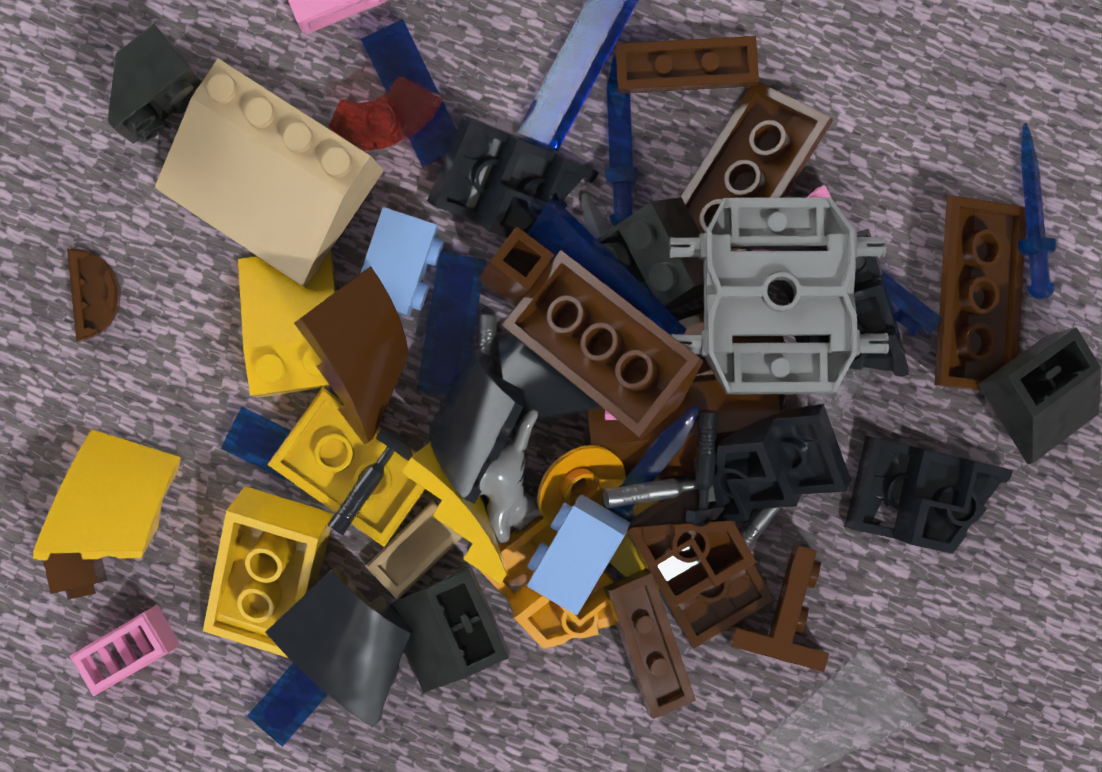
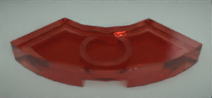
M398 76L389 91L374 101L359 103L349 99H340L328 129L362 151L389 148L406 141L419 132L434 116L444 97L406 77Z

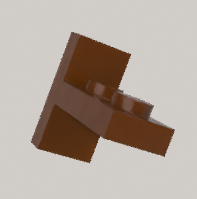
M793 544L769 634L733 625L728 639V644L731 647L818 671H825L829 656L828 652L793 641L795 633H803L807 622L809 607L803 606L807 587L814 589L819 577L821 561L815 560L817 550Z

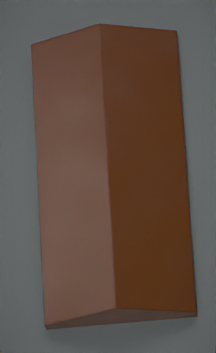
M760 82L758 86L750 87L681 195L700 233H706L723 198H785L833 122L832 117ZM738 249L731 251H751V249Z
M954 195L947 196L934 385L953 389L982 391L978 385L1018 356L1028 207Z
M562 250L558 252L502 324L503 327L641 439L681 405L703 363L702 359Z
M716 378L693 380L681 405L643 439L634 434L619 420H605L604 408L587 411L591 445L609 449L620 459L625 469L626 482L695 475L693 460L697 456L699 410L718 411L715 452L717 455L718 445L722 439L756 421L781 413L779 394H725Z

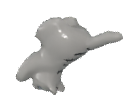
M534 409L529 410L519 420L515 436L507 438L498 459L490 464L480 481V495L487 496L488 505L486 508L490 523L501 543L509 540L511 526L522 530L529 522L535 520L537 516H542L538 508L537 496H531L524 489L523 485L524 451L528 445L532 427L538 417V412Z

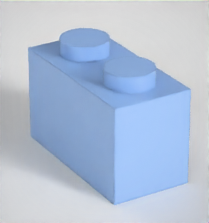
M382 207L360 273L371 266L387 290L398 314L410 318L413 308L421 311L429 284L422 282L427 265L436 266L443 248L444 239L437 237L439 228L436 224Z
M582 494L579 495L573 507L564 502L550 528L558 532L550 546L541 542L527 565V568L534 571L527 587L573 614L578 615L624 538L630 522Z

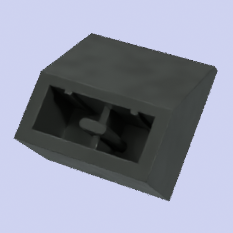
M152 24L115 55L108 123L132 144L136 143L139 139L142 143H145L156 137L165 127L162 121L176 110L179 114L186 112L191 97L202 82L155 24Z
M682 197L650 201L584 248L600 281L650 320L683 306L704 293L703 259H699V257L670 258L669 255L670 237L699 238L700 231Z
M1074 327L1043 337L978 385L1028 465L1033 464L1099 414L1101 366L1078 328Z
M472 567L390 604L413 631L405 653L423 693L462 680L509 659V649Z

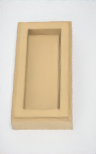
M434 500L365 566L397 600L462 538V536L432 516L439 506Z

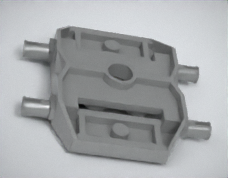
M723 198L706 233H700L699 238L670 237V258L699 257V259H703L704 330L701 331L700 335L671 334V336L681 344H690L684 346L694 354L705 356L708 365L725 394H833L836 392L855 356L860 355V353L887 354L889 350V344H870L886 343L889 341L888 333L860 334V331L857 330V313L854 299L855 259L858 256L885 257L886 247H883L886 244L885 236L857 237L854 228L832 198ZM738 249H827V251H731V250H738ZM783 280L791 285L794 297L790 304L781 306L776 305L770 300L767 289L772 281ZM829 335V343H732V336Z

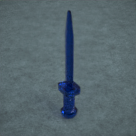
M614 56L607 85L610 168L605 169L606 183L613 187L614 214L609 215V219L615 227L633 214L631 186L637 183L638 167H633L630 94H618L616 57Z
M1025 123L1022 129L1020 159L1028 238L1018 241V249L1022 255L1029 256L1031 285L1027 286L1028 293L1035 299L1044 300L1054 293L1056 287L1055 283L1050 282L1048 254L1056 251L1057 240L1045 236L1038 160L1031 132L1027 123Z
M696 406L690 408L667 427L619 487L653 482L684 444L699 414V408ZM602 498L603 507L628 522L632 521L635 517L633 508L635 504L607 508L604 498Z

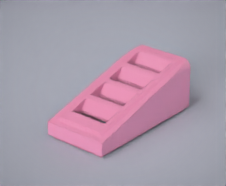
M288 0L300 29L306 34L387 2V0Z
M155 605L70 655V658L90 692L95 696L180 646V643L158 605ZM130 632L143 654L139 659H137L125 637V634ZM113 642L126 664L122 669L108 647V644ZM96 651L111 674L105 679L90 655Z

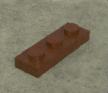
M756 36L615 44L618 94L755 87L759 83Z
M646 568L603 586L647 714L655 719L696 701L653 573Z

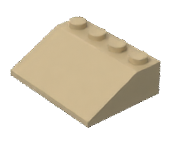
M218 58L191 97L154 188L303 287H306L384 170L369 154Z

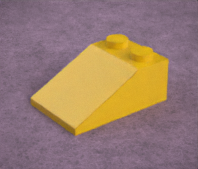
M330 250L306 287H303L258 256L238 259L243 349L250 396L260 398L331 387L316 367L322 360L295 326L294 322L337 291L332 250Z
M244 486L226 510L203 632L287 657L265 631L316 585L331 527L327 524L334 516V513Z

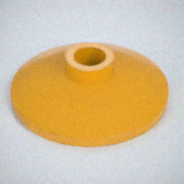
M595 445L578 447L559 457L548 468L539 485L537 503L542 517L551 525L563 503L565 502L573 507L580 494L612 512L616 507L607 508L605 506L603 491L608 488L625 487L626 474L622 462L609 449Z

